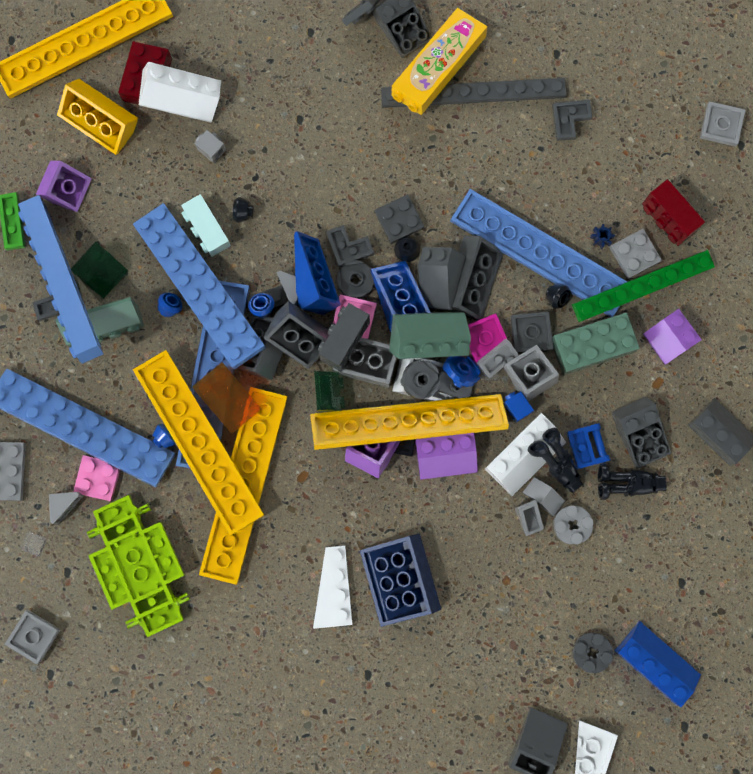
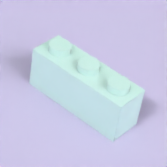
M201 194L181 205L184 210L181 214L186 222L191 221L193 227L190 229L196 238H201L202 243L200 245L205 254L209 252L211 257L231 246Z

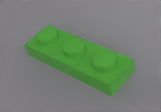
M17 192L0 195V218L4 249L7 251L25 248L22 220L18 214L21 210L18 205L20 202Z

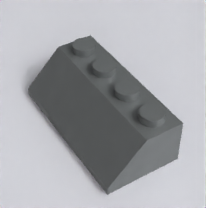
M464 236L459 252L465 255V260L453 307L449 311L464 312L467 318L478 321L483 317L503 253L481 236Z

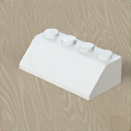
M148 62L142 72L139 105L211 123L220 97L221 80Z
M542 413L485 468L511 496L546 463L542 457L531 456L528 452V447L531 443L538 440L546 443L542 438L544 432L550 428H556ZM560 434V444L561 446H563L566 443V441ZM546 443V445L548 446V448H549L551 454L554 455L555 452H554V451L552 450V448Z

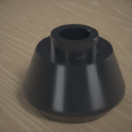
M241 197L236 198L233 203V220L239 223L253 217L254 206L250 204V201Z
M404 237L397 241L394 252L399 260L412 262L418 257L420 247L415 239Z
M554 284L547 289L546 299L554 309L562 308L570 298V289L567 285Z

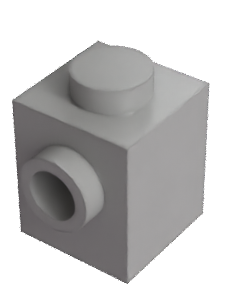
M206 130L204 134L201 133L196 139L195 146L197 150L213 163L226 151L224 143L221 142L222 139L214 132L211 134Z

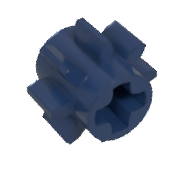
M604 224L601 225L600 229L594 227L593 231L595 234L590 236L591 239H594L593 246L597 244L601 249H603L605 244L610 246L612 242L609 239L615 237L614 234H611L612 227L607 228Z

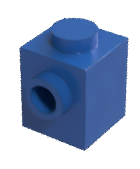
M514 391L505 397L504 407L515 423L534 411L521 391L517 394Z

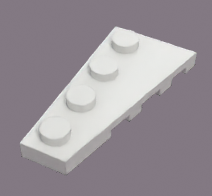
M345 546L326 547L313 629L352 625Z
M579 720L575 774H606L618 735Z

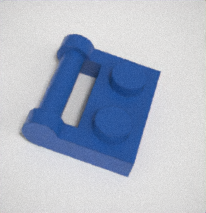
M600 423L566 432L577 469L611 461L602 440ZM589 432L593 433L599 458L594 456L588 435Z

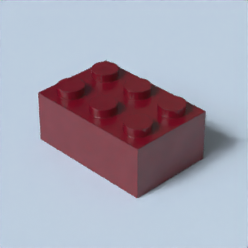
M132 41L118 91L124 102L139 105L143 68L148 62L170 67L172 57L168 49Z
M668 179L650 192L642 203L644 211L656 220V225L668 234V239L677 246L696 233L705 223Z

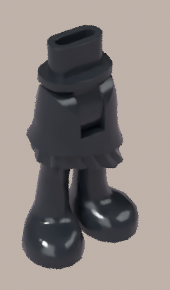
M550 428L544 432L542 438L555 452L556 457H553L546 443L539 440L529 445L528 452L531 456L542 457L548 464L551 475L565 489L568 488L573 493L583 484L580 480L581 475L578 473L568 449H563L560 444V432L557 428Z
M600 463L598 467V482H627L624 485L600 483L598 485L600 500L608 499L610 494L624 493L625 497L628 495L632 497L651 493L657 494L658 491H666L667 488L666 476H658L657 473L639 471L637 469H631L630 472H612L609 470L608 465Z

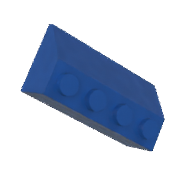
M639 621L614 650L675 705L682 707L694 693L701 674L642 622Z

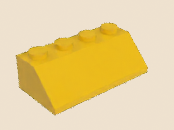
M81 79L65 84L57 116L117 155L133 135L138 118Z

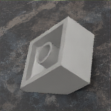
M537 345L505 364L514 387L518 393L520 391L523 393L527 401L558 383V372Z

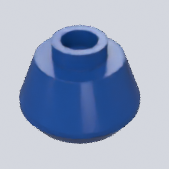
M163 293L158 298L157 308L162 316L172 317L181 312L183 305L177 295Z
M258 293L250 299L248 307L253 315L265 318L272 313L274 300L267 293Z
M158 424L153 433L155 438L152 441L159 448L163 446L166 449L175 445L176 443L164 424Z

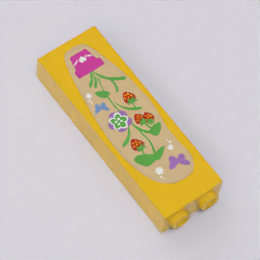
M457 8L393 83V98L397 102H402L408 106L412 112L422 115L486 38L487 26Z

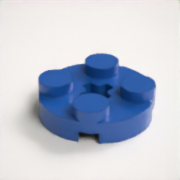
M449 356L442 365V369L453 380L454 385L459 388L463 386L472 387L480 379V368L470 357Z

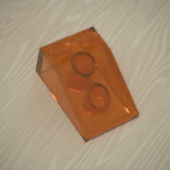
M223 362L192 386L231 434L261 410L259 405Z

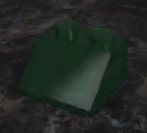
M97 242L71 268V271L103 299L128 272L120 262Z
M314 371L318 413L342 411V408H345L344 396L341 397L340 389H344L343 377L339 378L338 372Z

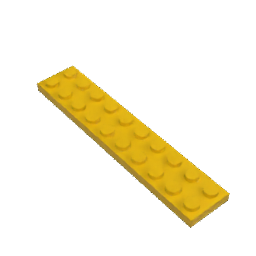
M121 0L0 61V82L7 96L12 99L172 18L173 14L165 0Z
M165 350L134 368L135 375L229 535L232 536L265 516L168 351Z
M250 387L231 459L259 505L288 396ZM216 513L199 575L238 585L254 522L230 536Z
M501 394L310 414L314 450L506 430L509 427Z

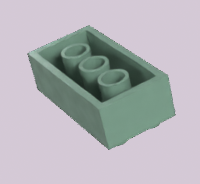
M627 313L552 337L553 348L563 375L635 353L640 349Z

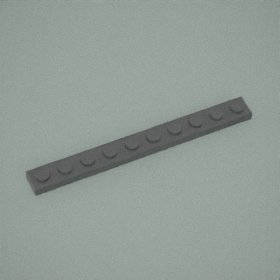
M565 78L447 84L430 105L560 99L566 97ZM392 87L381 88L382 108L408 107L393 98Z

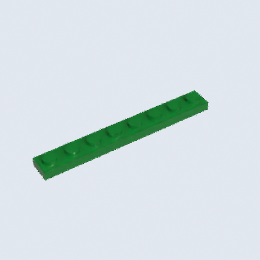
M706 250L574 303L572 307L578 322H581L705 272L715 266L709 251Z

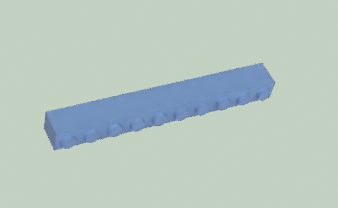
M40 195L19 203L18 205L21 210L18 212L19 217L26 224L23 227L27 236L31 237L29 241L30 246L37 253L34 257L38 265L42 266L40 273L43 279L48 282L46 289L50 296L53 295L54 300L51 302L54 309L59 311L60 315L57 318L61 326H64L66 329L63 334L67 342H70L72 345L69 350L73 358H78L81 363H85L103 355V350L45 203Z

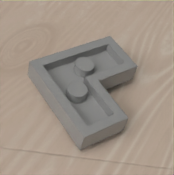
M504 339L476 363L487 378H491L502 368L508 374L505 364L519 355L510 341Z

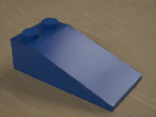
M296 231L294 233L298 304L303 310L325 315L341 305L319 239Z
M406 261L371 269L390 331L393 314L431 313Z

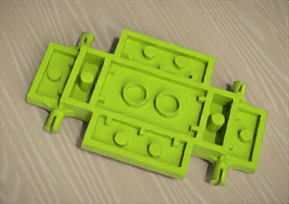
M127 495L93 511L97 520V527L87 531V535L91 539L100 534L106 547L88 556L111 610L130 602L136 617L125 621L127 628L130 629L139 624L144 629L146 636L150 637L183 621L184 617L180 610V604L190 600V597L184 598L189 596L187 592L176 597L170 588L169 583L185 576L162 522L145 529L141 521V515L151 511L149 504L147 503L137 508L131 496Z

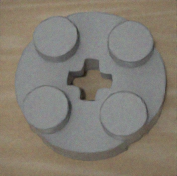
M568 506L562 508L557 512L553 520L555 534L559 540L566 544H580L590 537L593 530V519L582 507ZM576 520L578 528L570 530L568 522Z

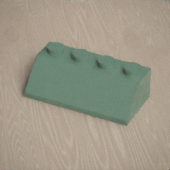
M131 297L87 310L99 343L104 338H117L121 336V333H134L139 331L141 327H144L139 306ZM55 319L66 345L72 347L63 334L66 331L65 327H62L59 320Z
M464 312L393 314L389 352L398 359L469 355L471 335Z

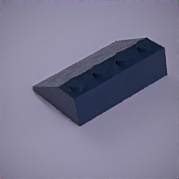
M420 533L360 550L381 627L442 610Z

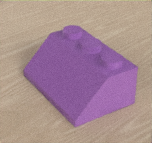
M474 432L415 440L420 480L478 472Z

